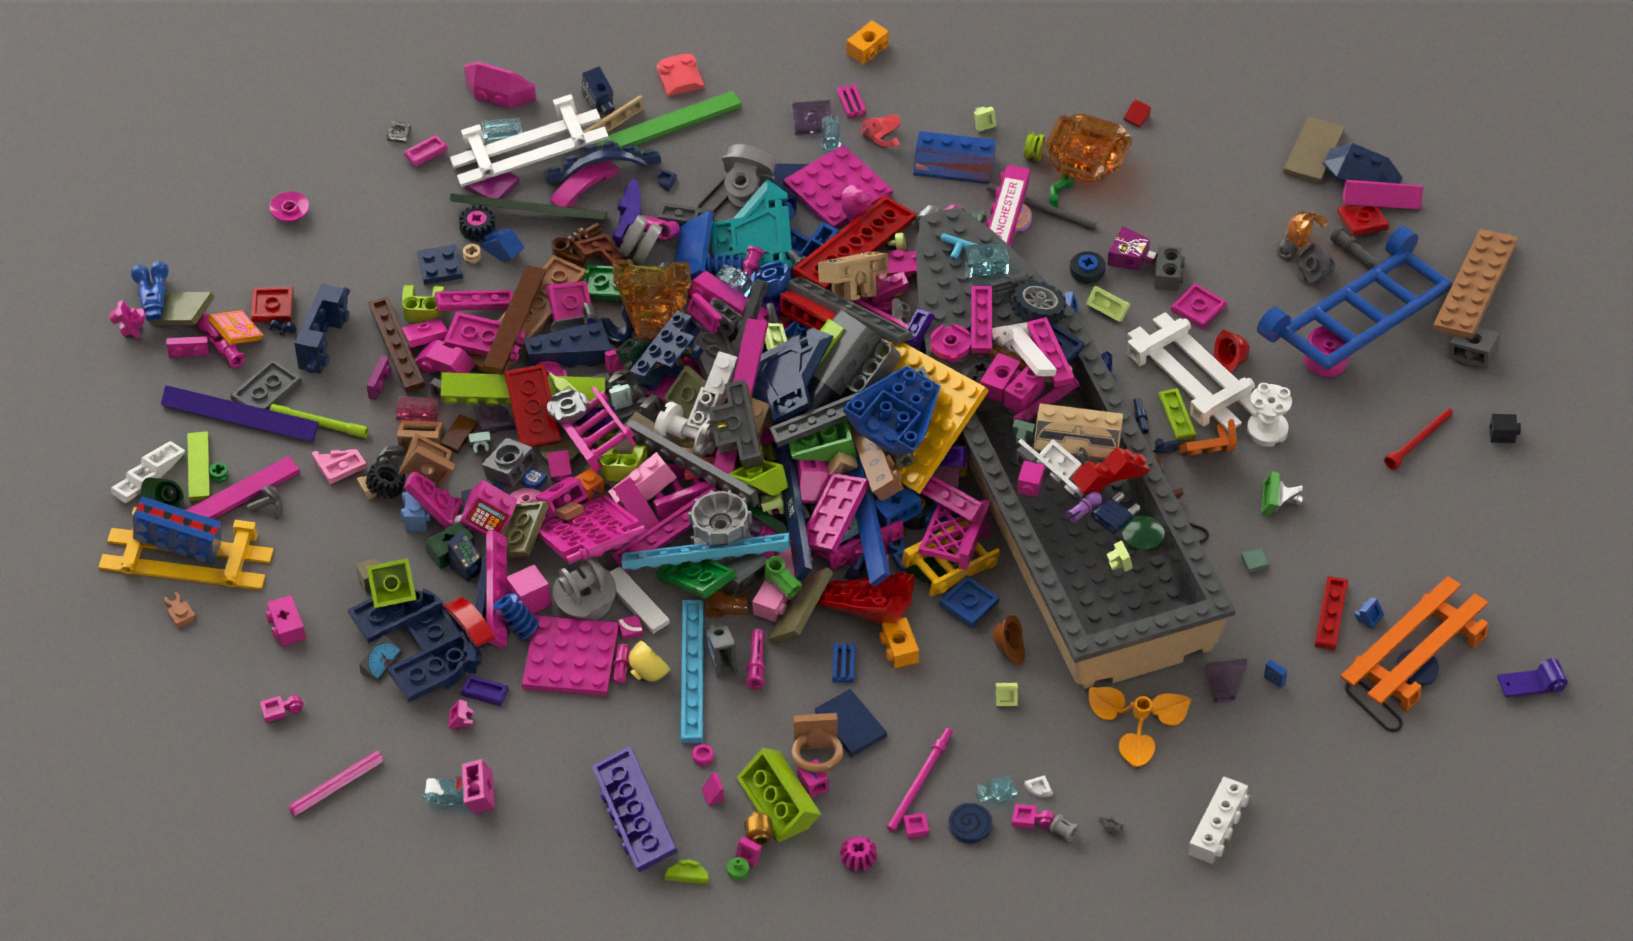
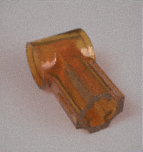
M717 590L707 597L706 614L711 618H720L724 614L747 615L748 596L725 595L724 592Z

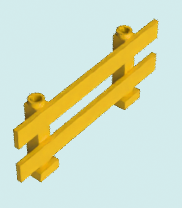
M134 507V508H133L132 518H133V514H134V512H135V510H136L137 507ZM235 520L233 525L234 542H221V546L216 554V557L228 558L226 568L218 569L139 559L143 548L162 549L133 539V528L132 530L111 528L107 542L109 544L125 545L126 549L123 556L103 554L98 568L99 570L122 572L125 574L262 590L266 575L242 572V566L244 561L270 564L274 548L249 545L250 541L256 542L258 536L256 523Z

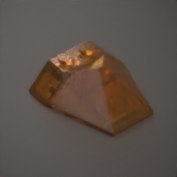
M613 259L614 282L637 338L655 339L675 312L683 311L687 300L688 288L691 284L690 262H670L666 267L633 266V260Z

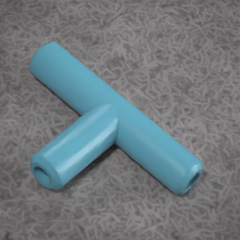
M945 233L941 236V241L955 245L950 255V258L953 260L958 259L963 248L977 253L980 251L981 246Z

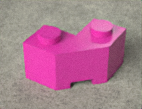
M440 340L426 344L415 359L421 370L428 375L439 370L443 373H470L476 364L463 349L446 347L445 342Z

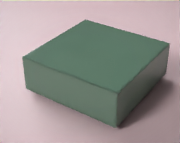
M1261 548L1241 554L1248 573L1268 569L1269 563Z

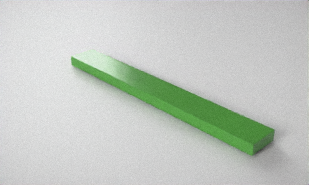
M730 91L608 135L609 139L594 143V145L600 146L604 142L614 141V143L619 144L620 150L624 146H636L741 108V102L734 91Z

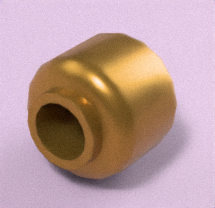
M755 812L746 818L744 822L746 838L760 846L767 845L774 837L771 817L761 812Z

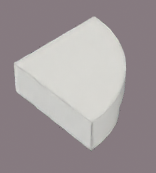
M1045 775L1024 781L1025 788L1031 794L1042 798L1053 796Z

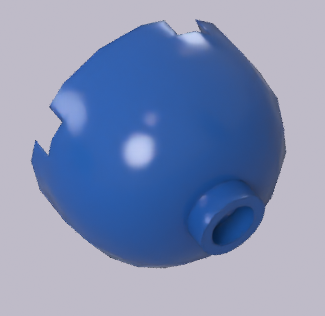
M779 261L761 266V271L757 274L756 272L752 273V283L756 282V279L769 282L764 298L779 299L781 293L788 291L786 281L792 279L788 265L786 263L782 265Z

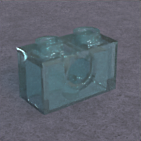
M1006 242L965 246V263L968 277L1008 274L1009 258Z

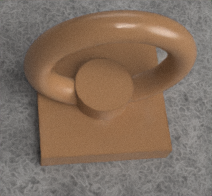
M837 713L793 715L794 743L791 755L794 762L803 770L815 773L826 772L836 767L843 757V746L838 739ZM835 749L832 759L821 764L809 763L800 755V750Z

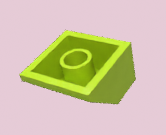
M764 460L762 465L745 469L742 466L729 473V475L756 489L757 493L777 496L781 494V491L788 488L782 464Z
M408 558L366 566L374 608L417 600Z

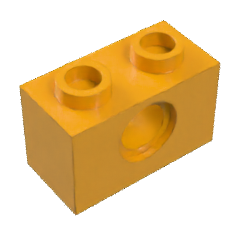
M870 21L847 40V54L864 65L889 45V31L874 21Z
M901 618L897 623H882V632L879 633L882 645H886V657L888 661H892L894 669L919 663V648L907 618Z

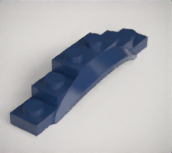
M614 141L604 142L600 146L590 144L584 146L583 149H579L580 157L571 155L561 160L562 168L559 166L549 167L548 170L544 171V178L547 183L564 181L586 166L609 160H624L641 166L661 163V156L654 149H648L640 153L639 148L634 145L624 146L620 150L619 144L614 143Z

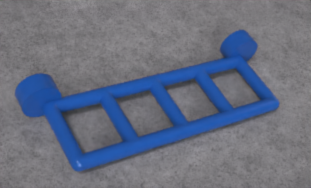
M1400 226L1390 236L1385 247L1386 252L1392 255L1390 258L1293 320L1280 308L1272 307L1259 321L1257 332L1271 343L1283 338L1322 368L1330 369L1450 291L1453 283L1412 254L1418 242V235L1406 226ZM1406 263L1434 283L1435 286L1417 297L1386 274L1401 264ZM1376 282L1406 303V305L1387 316L1356 293L1371 283ZM1346 301L1377 324L1357 336L1326 312ZM1316 320L1346 342V344L1327 356L1295 332Z

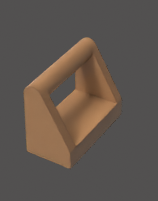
M402 420L397 434L398 445H403L405 449H408L415 433L440 445L443 422ZM406 429H431L435 431H414Z

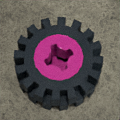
M472 205V209L467 207L466 211L463 210L461 212L459 224L464 238L467 239L469 237L470 241L476 239V242H479L480 238L484 241V237L492 231L495 232V217L491 209L488 211V207L485 206L482 209V205H479L478 208Z

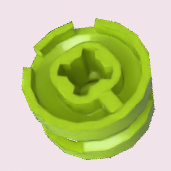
M1029 132L1024 147V158H1034L1035 161L1041 160L1045 146V135L1039 134L1038 136L1033 132Z

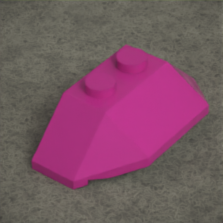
M479 61L464 66L465 81L475 99L506 108H513L536 99L535 84L528 82L513 71Z

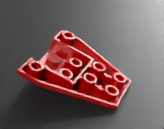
M898 572L888 576L876 587L870 584L869 577L844 581L834 580L827 584L817 604L876 623H897L911 606L915 576L906 572Z

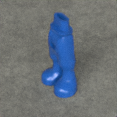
M162 261L154 262L151 265L152 287H150V273L146 266L136 265L131 270L133 281L140 286L138 296L142 309L146 312L145 318L147 321L161 319V314L164 312L163 306L166 289L163 284L169 270L167 264Z

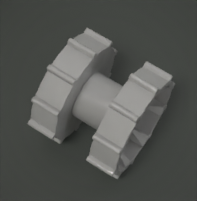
M710 490V493L699 499H694L695 504L692 511L688 512L689 524L693 526L694 536H691V545L709 543V546L712 544L730 545L731 542L737 539L753 537V535H750L748 527L749 523H752L751 511H748L746 498H741L731 493V490H728V492H713V490ZM728 556L720 560H709L723 566H729L733 563L732 561L735 557Z

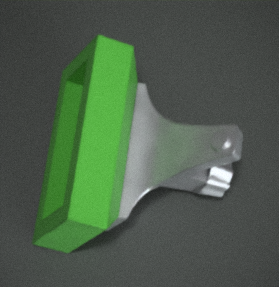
M1271 471L1263 482L1261 515L1269 517L1273 512H1277L1285 503L1301 505L1303 498L1299 494L1303 493V486L1287 488L1281 482L1280 474Z

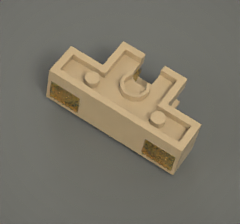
M868 251L818 262L819 282L832 283V292L843 298L845 297L849 301L860 299V294L861 297L876 296V276L888 273V253Z

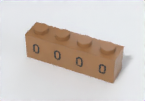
M855 428L850 430L872 492L884 501L903 489L901 483L903 478L895 467L894 456L858 434Z

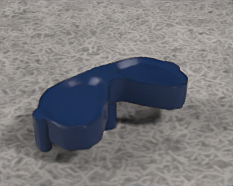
M272 320L268 327V330L280 331V335H283L284 331L295 334L297 330L292 322L283 325L277 320Z

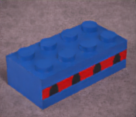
M142 496L133 514V539L140 543L154 545L162 550L167 549L176 552L181 556L195 558L199 562L212 564L221 546V521Z

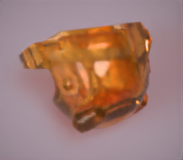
M1297 211L1288 222L1286 237L1302 248L1308 244H1315L1305 241L1312 232L1313 221H1316L1319 226L1325 227L1327 219L1315 212Z

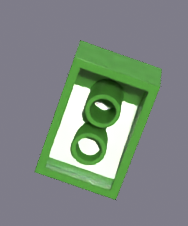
M848 420L789 443L792 459L831 461L838 451L857 457Z

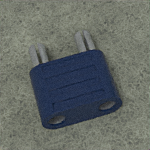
M1119 492L1113 498L1109 497L1091 512L1093 520L1112 534H1116L1140 510L1138 504H1134L1128 510L1118 502L1124 498L1122 492Z

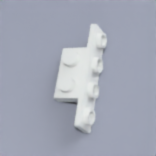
M1022 439L1018 441L1036 457L1037 464L1045 465V469L1048 468L1051 471L1049 475L1058 483L1062 480L1066 484L1064 488L1072 495L1077 493L1080 497L1083 496L1084 493L1071 482L1073 476L1083 467V464L1054 439L1050 441L1040 454Z

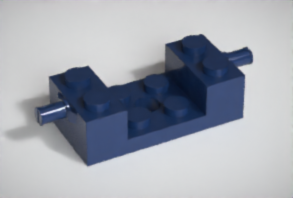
M321 284L294 342L298 369L306 370L309 373H322L324 367L328 365L330 356L327 354L328 343L325 341L324 333H326L328 326L342 329L344 322L348 321L350 311L347 310V297L350 289Z

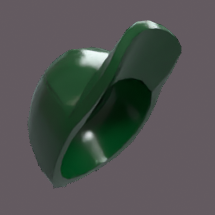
M148 477L144 479L141 486V496L177 508L184 499L183 488L180 484L170 479Z

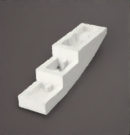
M169 441L143 456L141 464L126 473L125 480L111 487V494L124 503L129 502L141 494V486L144 479L148 477L161 478L185 454V450Z

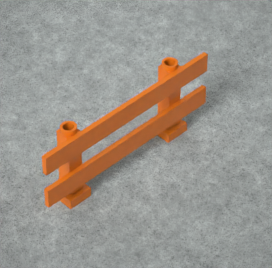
M1447 576L1429 594L1426 593L1414 608L1362 656H1357L1353 664L1340 675V678L1353 687L1364 677L1377 684L1367 693L1369 698L1381 705L1393 695L1401 700L1400 708L1407 712L1421 699L1422 686L1417 682H1414L1412 685L1406 683L1417 670L1458 632L1468 637L1467 644L1472 648H1475L1487 637L1489 623L1483 619L1477 623L1472 619L1488 605V601L1474 593L1458 609L1452 607L1445 601L1461 588V584ZM1431 614L1443 621L1434 632L1391 672L1379 665L1388 654Z

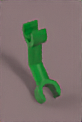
M1069 173L1064 174L1062 180L1050 186V206L1058 207V190L1063 187L1070 188L1074 186L1075 178L1069 180Z

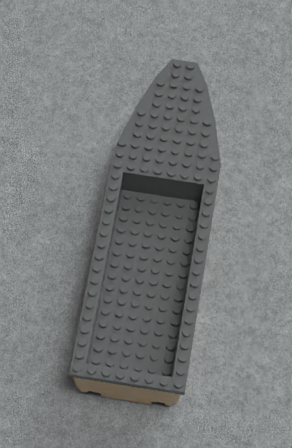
M955 207L922 216L920 218L916 246L919 309L930 312L935 316L927 332L924 334L926 355L964 376L967 375L971 366L977 361H985L991 365L998 353L1021 361L1020 370L1023 371L1027 366L1026 362L1021 357L1008 354L994 342H992V354L971 353L970 350L958 362L950 363L931 352V334L940 326L951 327V324H956L968 330L971 338V286H989L991 281L1026 271L1030 276L1031 282L1032 280H1036L1039 283L1047 282L993 230L961 208ZM945 233L981 246L980 251L977 253L963 248L958 259L953 260L950 258V255L955 245L941 241V236ZM1007 289L996 293L992 292V328L1025 323L1021 320V317H1017L1014 314L1015 311L1011 310L1010 301L1014 290ZM1067 304L1062 320L1055 325L1083 341L1085 349L1068 363L1072 367L1075 379L1079 382V387L1062 397V399L1057 400L1054 404L1052 403V405L1123 414L1119 448L1129 449L1135 454L1140 453L1147 460L1146 464L1151 470L1144 476L1113 482L1099 493L1103 498V503L1109 497L1113 498L1116 494L1122 492L1124 498L1118 502L1127 510L1134 504L1140 506V510L1133 517L1149 516L1161 523L1165 531L1161 547L1158 549H1138L1132 551L1127 547V543L1122 536L1123 528L1116 534H1112L1094 521L1091 513L1085 514L1076 523L1070 521L1069 519L1074 515L1067 517V511L1079 504L1080 499H1086L1087 494H1083L1082 497L1077 493L1072 495L1064 488L1066 484L1062 480L1058 483L1049 475L1051 471L1048 468L1044 470V480L1038 497L1017 493L1018 478L1022 468L1016 463L1017 449L1022 445L1016 444V435L1013 432V417L1017 413L1005 407L1004 401L1001 403L984 397L958 436L957 441L959 446L968 447L967 463L985 500L990 501V510L1074 681L1077 684H1081L1084 689L1093 687L1097 680L1110 678L1113 684L1183 663L1184 656L1192 652L1201 650L1204 654L1212 651L1214 644L1220 640L1227 618L1234 616L1236 610L1082 319ZM947 341L948 344H954V342H955V341H952V342H948V341ZM1045 382V390L1034 402L1050 391H1053L1056 388L1053 383ZM1035 415L1032 419L1030 418L1028 423L1035 424L1036 427L1038 415ZM1028 438L1026 443L1034 448V440ZM1075 457L1080 463L1083 464V466L1086 464L1087 461H1091L1096 464L1098 462L1102 463L1104 461L1097 459ZM1120 541L1123 542L1133 569L1126 572L1123 567L1112 570L1107 557L1108 553L1115 550L1114 544Z

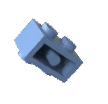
M406 490V492L402 493V504L405 505V508H401V521H405L406 532H427L428 521H431V514Z

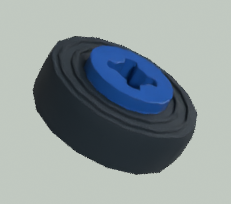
M1084 251L1072 258L1070 272L1077 281L1090 284L1102 279L1105 274L1106 264L1103 257L1092 251Z

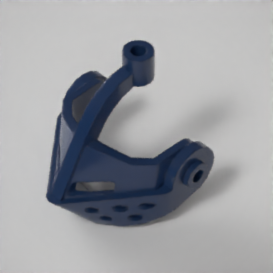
M629 300L621 308V314L625 320L626 327H616L609 318L602 317L599 319L602 321L608 340L612 343L630 344L631 332L635 330L636 316L632 308L633 303Z

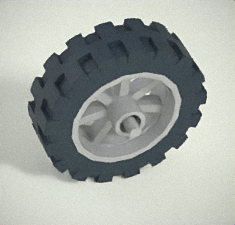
M1032 280V282L1024 281L1023 284L1019 283L1014 289L1010 301L1011 310L1015 311L1014 314L1017 317H1021V320L1024 322L1047 317L1050 325L1052 323L1058 324L1062 320L1067 305L1065 296H1062V292L1056 290V287L1046 285L1047 283L1045 282L1039 283L1036 280Z

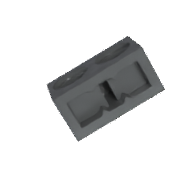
M1158 246L1155 289L1178 291L1179 283H1183L1184 271H1180V268L1185 267V256H1182V248Z

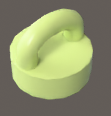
M896 233L895 240L889 241L887 245L891 247L896 246L897 250L906 251L904 233Z

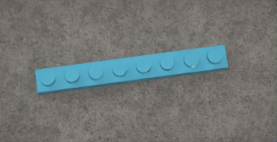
M789 533L737 539L731 542L730 545L712 544L709 546V543L628 552L622 555V568L637 570L645 566L655 568L662 564L678 565L687 561L697 563L703 559L720 560L728 556L738 558L752 553L754 555H761L769 551L783 552L786 549H790Z

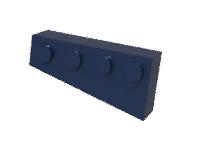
M602 321L523 339L525 357L529 367L536 366L537 363L542 361H553L560 364V366H567V368H574L575 365L582 364L594 367L596 364L605 363V352L612 350Z

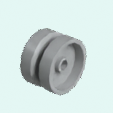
M638 214L633 225L629 226L624 235L623 243L618 253L627 257L633 248H636L637 251L633 256V261L642 266L663 228L653 223L647 233L643 230L648 221Z

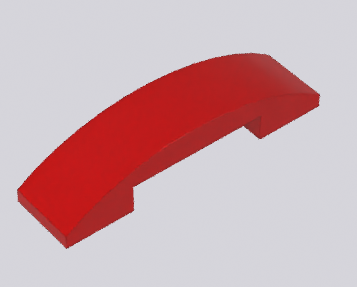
M458 597L443 604L449 616L453 617L466 631L468 639L476 647L495 639V635L488 623L468 600Z

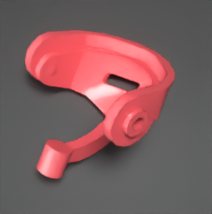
M893 114L861 121L862 134L876 144L883 147L893 146V148L900 146L897 138L888 142L880 139L883 135L890 133L900 126L901 119L898 115Z

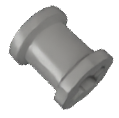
M1060 814L1055 817L1050 826L1051 832H1057L1062 835L1067 842L1073 840L1079 829V825L1076 823L1071 824Z

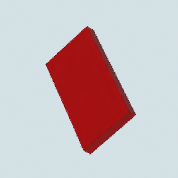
M545 364L504 371L519 442L532 448L561 443L558 423L552 420L548 414L547 404L548 401L550 403L552 396Z

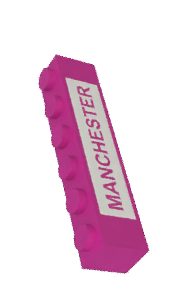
M1007 165L1005 172H1001V187L996 189L995 199L997 200L996 203H992L990 212L992 217L991 219L988 218L986 226L1011 247L1030 182V169Z

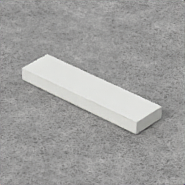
M1012 328L1014 338L1009 343L1036 376H1055L1057 369L1022 328Z
M620 566L610 572L615 580L616 595L634 615L639 616L640 621L652 634L670 624V619Z

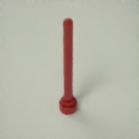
M1447 408L1398 452H1390L1384 458L1385 465L1391 470H1396L1401 466L1403 457L1453 414L1452 409Z

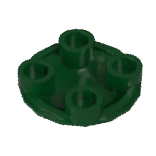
M1137 516L1130 519L1123 526L1122 536L1127 543V547L1132 551L1138 549H1158L1161 547L1165 531L1162 524L1156 519L1149 516Z

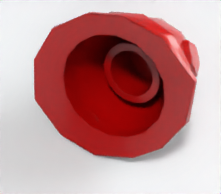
M1225 329L1218 334L1214 344V358L1230 373L1237 368V365L1242 364L1248 358L1250 346L1245 338Z

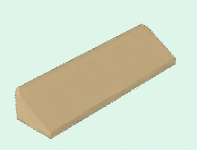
M642 96L636 97L583 131V133L605 127L608 133L643 110Z

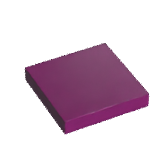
M506 172L467 185L465 189L477 196L503 199L520 180L516 175Z

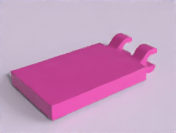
M456 312L444 340L445 346L453 349L458 347L466 352L487 356L501 322ZM524 331L520 332L509 358L511 361H518L520 354L518 351L520 347L518 346H524L523 339L526 334Z

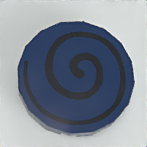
M965 803L957 806L951 812L949 830L958 841L967 844L981 842V839L987 838L990 835L992 816L982 805Z

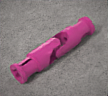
M205 310L197 322L198 328L209 338V341L221 356L227 358L232 368L240 367L244 364L246 356L237 350L236 344H229L208 320L210 315Z

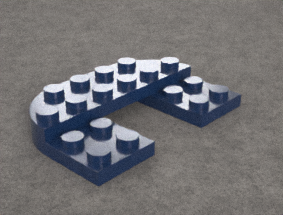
M424 588L422 591L415 590L417 600L374 608L373 598H370L348 609L349 616L368 644L381 638L382 635H387L404 626L421 650V652L388 668L389 675L408 703L444 685L447 689L452 687L463 677L467 670L468 641L463 631L460 632L444 609L442 600Z

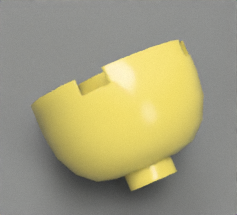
M642 640L630 651L629 664L632 667L630 672L639 681L643 678L648 682H655L663 678L670 671L669 666Z

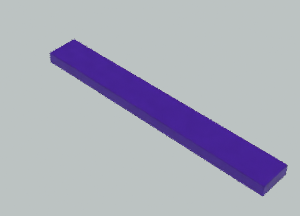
M165 385L161 405L312 442L315 441L319 424L317 421Z

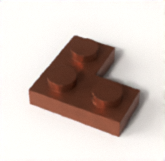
M607 234L574 242L573 249L583 260L600 256L608 266L627 264L628 257L618 253L619 247Z

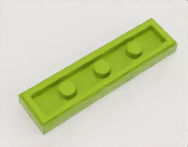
M208 431L187 433L189 501L206 500L210 498Z

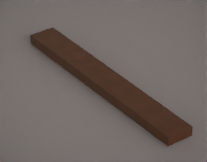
M526 265L484 361L483 371L503 374L544 279L546 269Z

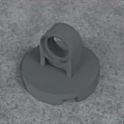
M1308 244L1299 252L1300 261L1299 264H1296L1299 277L1305 282L1319 283L1336 268V264L1329 256V252L1320 244Z

